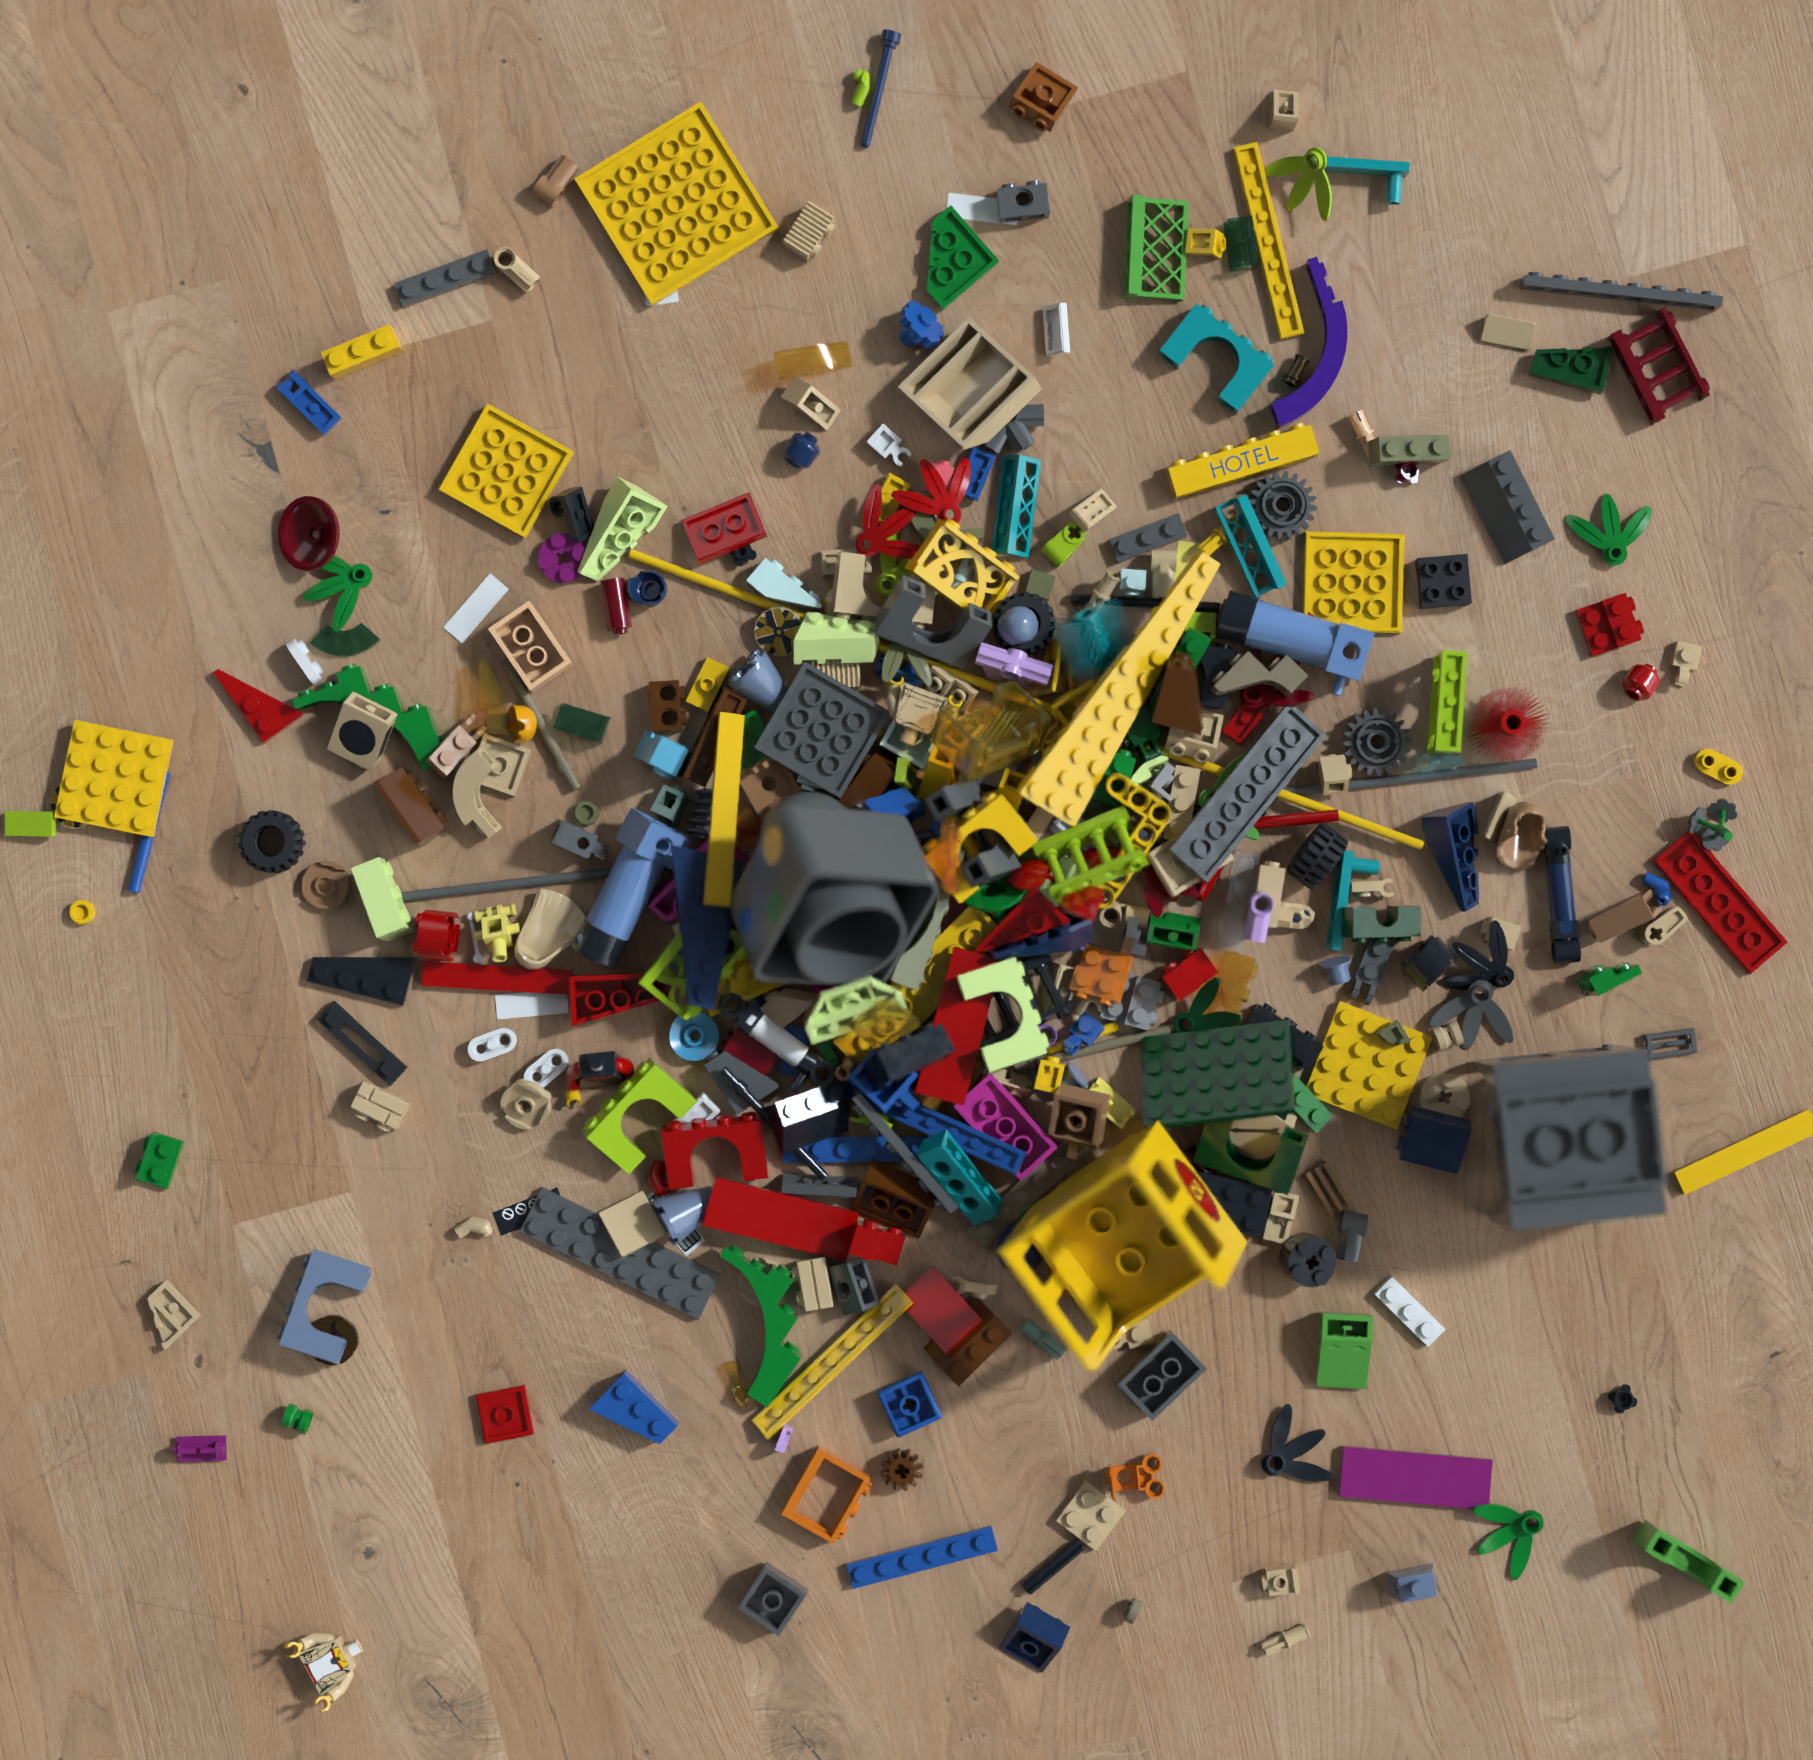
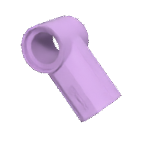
M1256 891L1249 898V910L1243 939L1265 943L1274 902L1264 891ZM1259 897H1265L1268 900V904L1264 909L1255 908V901Z

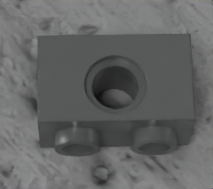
M1039 180L1026 182L1024 186L1008 183L1001 185V188L997 189L1000 223L1049 218L1050 209L1047 183H1041ZM1019 196H1026L1030 203L1026 206H1020L1016 199Z
M861 1257L828 1268L843 1315L862 1312L880 1304L866 1259Z

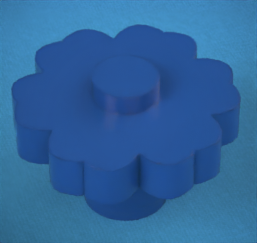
M909 301L898 313L899 323L902 325L898 337L905 346L911 348L921 343L925 348H933L944 336L943 326L937 321V316L927 306L922 307L916 301Z

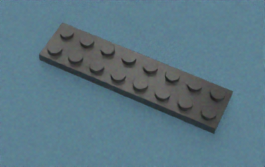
M1295 706L1283 707L1167 851L1202 883H1207L1326 734Z
M545 1187L541 1188L520 1230L521 1233L698 1320L721 1275L657 1242H653L621 1259L598 1213Z

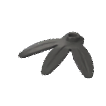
M1477 980L1471 983L1468 987V993L1459 995L1444 1003L1436 1010L1428 1022L1430 1027L1440 1026L1467 1008L1461 1032L1464 1039L1462 1047L1464 1050H1468L1477 1037L1482 1020V1011H1484L1488 1021L1498 1035L1507 1043L1514 1041L1510 1022L1500 1006L1491 999L1493 989L1491 984L1485 980ZM1484 989V992L1478 994L1476 993V990Z

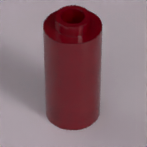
M612 578L600 581L608 631H613V635L628 633V629L632 628L625 578Z

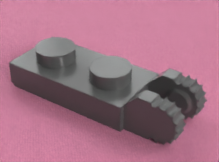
M1374 938L1368 939L1354 976L1355 982L1349 996L1350 999H1356L1363 982L1370 985L1364 997V1004L1368 1006L1371 1004L1396 941L1389 939V942H1374Z

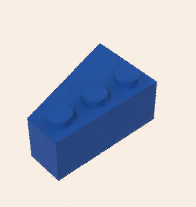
M627 1370L589 1408V1410L658 1444H661L679 1424V1421Z

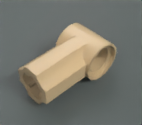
M502 247L495 252L494 261L496 268L509 277L526 294L541 279L512 249ZM501 256H511L513 258L511 264L508 266L501 265L499 263Z
M1151 550L1152 598L1164 599L1165 593L1174 584V572H1176L1177 566L1176 550Z

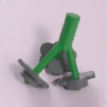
M1724 798L1710 804L1711 811L1709 816L1713 820H1719L1717 825L1707 822V817L1705 816L1707 810L1698 807L1689 816L1688 832L1698 833L1701 827L1705 826V831L1700 833V837L1703 839V847L1707 850L1714 849L1715 851H1720L1722 846L1727 845L1729 840L1733 838V833L1726 829L1724 825L1728 819L1734 820L1737 818L1736 804L1729 803Z

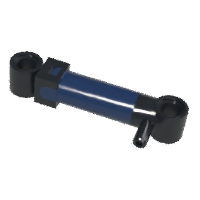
M1569 826L1546 827L1545 838L1547 843L1543 850L1546 858L1551 915L1549 930L1550 939H1552V959L1554 964L1580 962L1581 946L1578 938L1580 937L1579 922L1576 920L1570 858Z

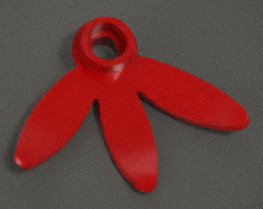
M963 458L957 466L951 480L949 493H947L945 483L936 468L926 459H921V474L934 500L922 494L905 490L893 491L891 493L892 498L911 510L937 515V519L945 521L948 519L946 511L952 510L953 517L951 520L958 524L961 519V510L958 504L964 497L970 481L971 467L969 459Z
M875 484L869 492L864 505V533H861L856 539V550L859 554L866 555L865 557L874 556L879 551L882 554L896 558L912 559L921 545L902 540H888L887 538L903 529L912 520L917 511L906 507L890 515L878 526L882 510V488L879 484ZM865 540H868L871 544L869 549H865L863 546Z

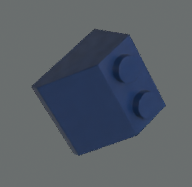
M1027 1602L1017 1614L999 1649L1042 1673L1061 1650L1070 1626Z

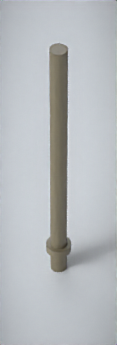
M1170 1024L1149 1029L1148 1031L1145 1030L1096 1042L1090 1047L1084 1045L1079 1048L1074 1056L1069 1055L1064 1050L1047 1055L1064 1061L1141 1042V1038L1146 1036L1175 1033L1174 1025ZM1045 1055L1014 1064L1015 1071L1036 1070L1038 1058L1044 1060Z

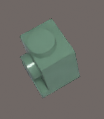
M663 785L650 811L658 819L678 827L680 824L679 820L690 801L686 795L687 791L677 785H673L672 788Z

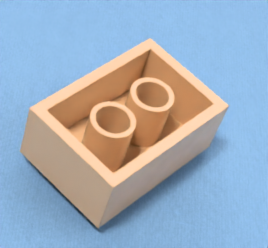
M530 601L488 628L531 692H535L574 665Z

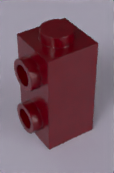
M736 1028L735 1032L730 1030L722 1042L726 1044L723 1050L765 1076L778 1058V1055L743 1029Z

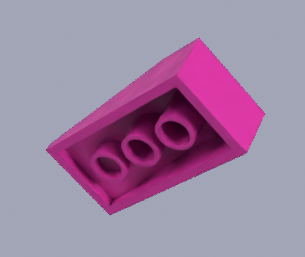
M992 1073L966 1095L964 1106L954 1105V1108L972 1128L1027 1152L1016 1175L1020 1181L1059 1147L1053 1138H1049V1134Z

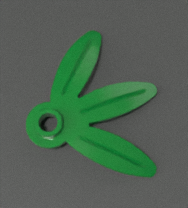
M1604 494L1601 505V518L1605 535L1592 523L1578 516L1567 515L1565 521L1580 538L1592 546L1602 549V557L1607 564L1616 566L1626 560V547L1633 543L1645 530L1651 517L1652 508L1645 506L1628 521L1622 533H1620V516L1617 506L1611 495ZM1614 548L1619 550L1617 558L1611 555V551Z
M333 556L330 562L320 569L338 574L339 576L330 577L315 584L303 595L304 601L321 600L344 590L336 605L332 621L333 630L338 632L347 623L354 611L359 596V589L367 587L371 583L373 575L371 569L365 564H355L351 567L344 560ZM363 572L365 576L362 579H358L355 577V574Z
M1499 1504L1475 1506L1473 1512L1476 1515L1494 1522L1508 1523V1525L1488 1535L1478 1546L1477 1553L1487 1554L1517 1538L1510 1559V1577L1512 1580H1518L1530 1557L1532 1535L1537 1534L1543 1528L1544 1520L1542 1515L1535 1510H1526L1521 1514L1512 1508ZM1530 1518L1536 1520L1533 1524H1528L1526 1521Z

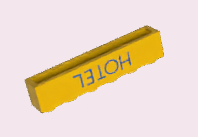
M1304 423L1296 424L1289 427L1290 431L1282 434L1280 430L1266 434L1265 439L1257 441L1256 437L1242 441L1243 446L1233 448V445L1219 448V453L1213 455L1205 452L1194 456L1195 460L1187 463L1185 459L1171 463V467L1166 472L1175 500L1317 457L1320 452L1312 426H1304Z

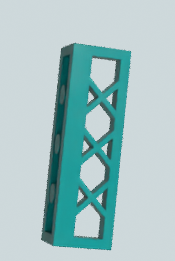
M1003 455L991 550L997 555L1029 558L1041 460L1023 455ZM1026 463L1032 464L1029 477L1025 473ZM1024 488L1028 491V499L1025 502L1022 498ZM1022 512L1025 516L1023 526L1019 523V515ZM1018 537L1022 541L1021 551L1015 550Z
M1247 494L1237 495L1213 507L1253 596L1258 597L1272 589H1279L1287 585ZM1232 504L1237 512L1234 522L1226 520L1222 509ZM1237 527L1244 529L1247 534L1244 545L1236 542L1234 538ZM1247 550L1255 552L1257 556L1254 567L1247 565L1244 560ZM1257 572L1264 574L1269 585L1259 590L1254 582Z

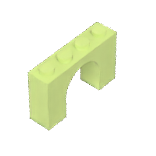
M1015 957L956 977L964 1001L990 992H1001L1010 996L1019 1007L1021 1019L1014 1035L1007 1040L980 1049L988 1073L1046 1054V1048L1049 1047L1045 1033L1041 1034L1038 1024L1041 1023L1037 1009H1032L1030 1000L1033 999L1029 985H1024L1022 976L1025 975L1021 961L1016 962Z

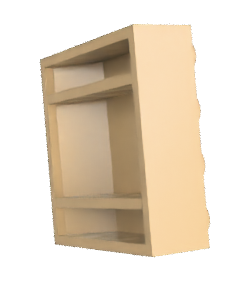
M969 317L898 386L909 399L964 450L989 442L1042 390L1035 376Z

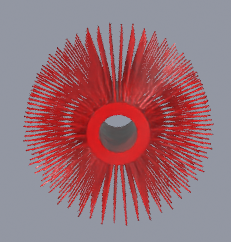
M1511 686L1510 693L1509 687L1504 690V693L1502 692L1503 697L1500 693L1501 690H1498L1488 696L1490 700H1481L1484 705L1482 704V710L1476 706V709H1478L1476 710L1477 715H1479L1477 717L1479 718L1470 719L1471 721L1467 723L1479 719L1482 720L1465 727L1474 728L1469 732L1478 731L1471 736L1483 734L1477 738L1490 734L1482 739L1488 738L1477 748L1481 746L1484 748L1487 745L1485 751L1495 750L1493 753L1495 756L1499 753V761L1501 758L1504 764L1506 761L1505 753L1507 760L1508 754L1511 759L1509 747L1510 750L1511 748L1513 750L1511 763V761L1513 762L1517 758L1526 757L1527 755L1525 754H1530L1523 749V743L1529 745L1527 746L1529 751L1531 749L1534 750L1536 749L1535 743H1538L1539 739H1541L1537 735L1542 734L1540 733L1542 731L1546 732L1541 730L1535 733V731L1545 727L1536 728L1539 726H1529H1532L1530 724L1543 723L1541 721L1544 719L1538 718L1547 714L1531 717L1540 713L1537 712L1525 717L1538 709L1536 708L1527 713L1538 704L1532 705L1538 698L1525 707L1529 702L1527 700H1531L1532 697L1525 700L1523 698L1525 694L1521 695L1520 693L1518 698L1516 691L1515 695L1514 692L1512 695Z

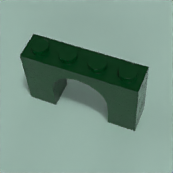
M1234 1121L1205 1124L1193 1160L1194 1162L1207 1168L1211 1167L1222 1171L1226 1175L1247 1180L1251 1184L1269 1188L1276 1193L1289 1194L1309 1134L1285 1126L1276 1152L1264 1159H1252L1239 1153L1232 1144L1230 1132Z

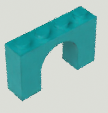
M1196 303L1160 349L1158 355L1178 370L1197 345L1206 341H1218L1227 345L1236 357L1237 369L1235 376L1218 396L1217 401L1234 414H1237L1274 367L1273 358L1263 350L1259 352L1252 347L1253 342L1246 336L1241 335L1239 337L1232 331L1234 328L1228 322L1217 320L1210 308L1203 304L1199 306Z

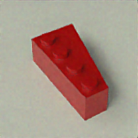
M646 972L569 976L571 1027L661 1000L638 982ZM654 980L652 985L669 998L672 985Z

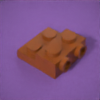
M1036 62L1014 93L1008 107L1012 109V113L1016 117H1026L1031 120L1037 130H1047L1051 133L1065 108L1076 94L1078 87Z

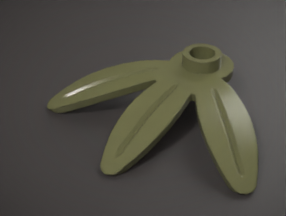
M889 639L890 647L886 652L882 665V680L888 683L893 679L905 653L910 665L923 684L931 685V671L924 655L917 650L905 648L901 644ZM936 659L937 661H939V662H941V663H943V664H945V665H948V664H946L944 661H941V660H939V659Z

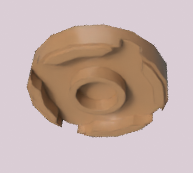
M320 861L305 870L301 878L300 888L309 905L317 909L331 910L338 908L347 900L351 891V880L343 866L332 861Z

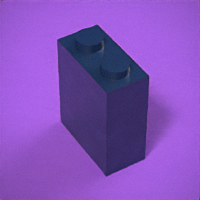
M1412 1105L1410 1114L1406 1113L1403 1119L1402 1127L1405 1128L1403 1136L1399 1135L1395 1149L1399 1150V1160L1458 1174L1472 1131L1471 1121Z

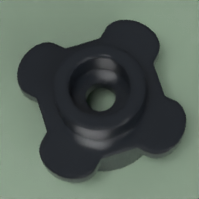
M750 544L730 552L734 557V564L739 567L749 560H755L757 557L756 551L752 550ZM740 550H744L745 553L740 554Z
M1623 1384L1620 1389L1612 1390L1608 1393V1399L1615 1406L1614 1411L1619 1414L1637 1405V1399L1630 1392L1631 1387L1627 1384Z

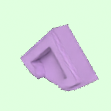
M787 1424L783 1426L775 1451L785 1452L793 1431L792 1426Z

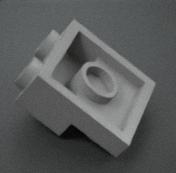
M1129 974L1120 1005L1112 1003L1111 1007L1102 1005L1099 1017L1148 1031L1150 1026L1154 1027L1156 1024L1158 1013L1154 1012L1156 1002H1162L1165 989L1160 988L1161 982Z

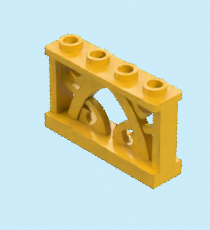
M949 518L947 521L938 519L913 559L909 560L904 568L962 612L968 603L982 607L985 592L992 594L984 606V609L991 611L992 618L999 604L1020 577L1014 572L1016 568L1004 560L1002 563L995 558L997 554L986 546L984 548L980 547L977 544L979 540L967 532L963 534L959 531L960 525ZM949 534L953 538V544L948 546L946 541H944L943 548L946 552L942 554L938 547V541L942 535ZM961 543L969 549H960ZM933 549L937 557L933 558L925 566H922ZM961 558H971L975 568L976 583L971 581L962 582L953 589L951 585L954 579V572L949 562ZM983 559L990 565L985 567ZM944 564L947 569V576L940 578L939 573L944 570L941 567ZM998 571L1002 579L1000 584L996 588H987L986 582L993 583L996 581V579L991 578V573ZM974 587L975 591L970 590V596L966 597L964 595L965 588Z

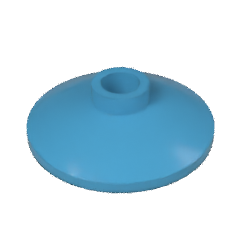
M699 1012L693 1020L689 1017L685 1021L680 1016L677 1017L670 1028L669 1040L677 1055L686 1060L698 1061L705 1059L714 1052L719 1041V1030L715 1021L709 1015ZM692 1031L699 1033L698 1040L694 1041L690 1038Z

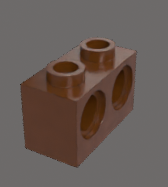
M679 680L649 682L651 731L653 733L683 731V725H687L686 710L682 711L681 701L686 700L685 686H680ZM667 687L674 690V697L669 701L661 698L662 690ZM667 712H672L676 716L674 724L670 726L664 725L662 721L664 714Z

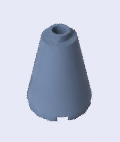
M711 1186L658 1198L651 1202L655 1206L653 1210L663 1229L671 1235L668 1241L672 1246L679 1244L702 1224L712 1189Z

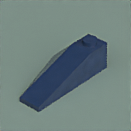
M1473 802L1434 810L1421 817L1426 842L1461 912H1466L1479 904V874L1474 870L1475 857H1478V849H1474V834H1478V824Z
M1068 913L1066 914L1070 919L1068 924L1030 935V937L998 946L986 952L988 956L994 959L1071 951L1078 952L1087 947L1086 944L1093 942V923L1091 920L1077 918L1073 914Z

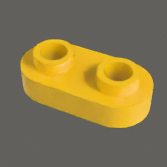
M1703 749L1694 757V766L1698 772L1724 785L1736 784L1742 778L1743 770L1741 765L1715 750ZM1707 756L1712 759L1710 766L1704 762ZM1728 768H1732L1734 770V775L1732 777H1729L1727 775Z

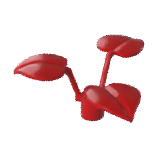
M1106 846L1111 860L1117 859L1119 848ZM1096 847L1090 848L1082 854L1088 870L1102 865ZM1031 860L1021 864L1020 868L1010 873L1006 881L1007 884L1019 890L1036 889L1045 882V878L1049 879L1053 885L1056 884L1053 876L1047 873L1049 870L1048 863L1041 860ZM1085 886L1080 890L1076 889L1064 895L1061 903L1063 908L1075 917L1094 921L1097 910L1104 899V893L1097 886Z

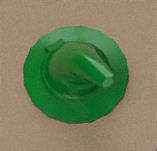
M1008 874L1001 879L979 885L980 888L963 902L974 910L988 912L999 924L1013 910L1012 906L1020 901L1026 890H1019L1007 884L1006 881L1010 875Z

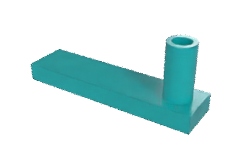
M1326 156L1327 166L1324 169L1325 172L1387 176L1386 204H1401L1402 177L1408 175L1410 162Z
M1345 850L1336 863L1325 949L1342 950V907H1347L1351 872L1378 875L1380 870L1379 860L1353 857L1354 851Z

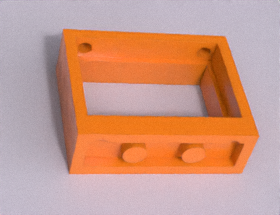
M818 1446L786 1502L781 1515L834 1544L836 1539L841 1540L848 1527L844 1524L848 1517L854 1518L860 1507L857 1501L860 1496H866L872 1486V1483L869 1482L871 1475L825 1448ZM824 1459L859 1479L832 1529L796 1510Z

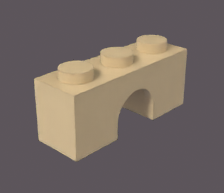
M1180 765L1174 766L1176 768L1172 774L1174 779L1169 790L1173 798L1168 803L1171 817L1162 830L1161 840L1168 841L1180 834L1191 822L1201 769Z

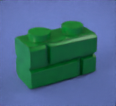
M1163 911L1159 918L1154 917L1152 914L1147 943L1196 951L1202 918L1170 912L1164 913Z

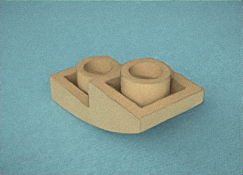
M932 666L930 669L932 684L927 686L922 683V687L931 693L945 698H949L952 695V703L959 704L962 701L963 703L959 710L963 713L967 711L979 691L952 673Z

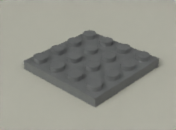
M804 662L754 748L841 799L890 716L889 710Z

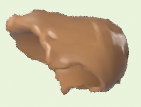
M1519 802L1508 810L1495 852V857L1499 858L1498 863L1503 867L1511 870H1526L1528 867L1535 865V860H1537L1540 851L1545 849L1547 843L1545 838V818L1542 809L1537 805Z

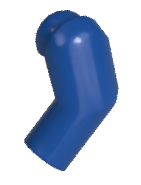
M1646 872L1642 883L1653 888L1658 905H1668L1671 900V892L1667 881Z

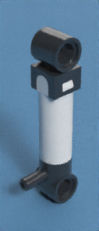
M727 992L720 997L718 1007L724 1016L735 1018L733 1022L799 1071L788 1089L796 1093L807 1078L820 1086H825L832 1082L835 1076L833 1066L751 1003L747 1002L745 1005L744 999L734 992ZM731 998L736 999L738 1002L737 1009L733 1012H728L725 1008L726 1002ZM825 1066L827 1069L826 1076L821 1079L816 1078V1068Z

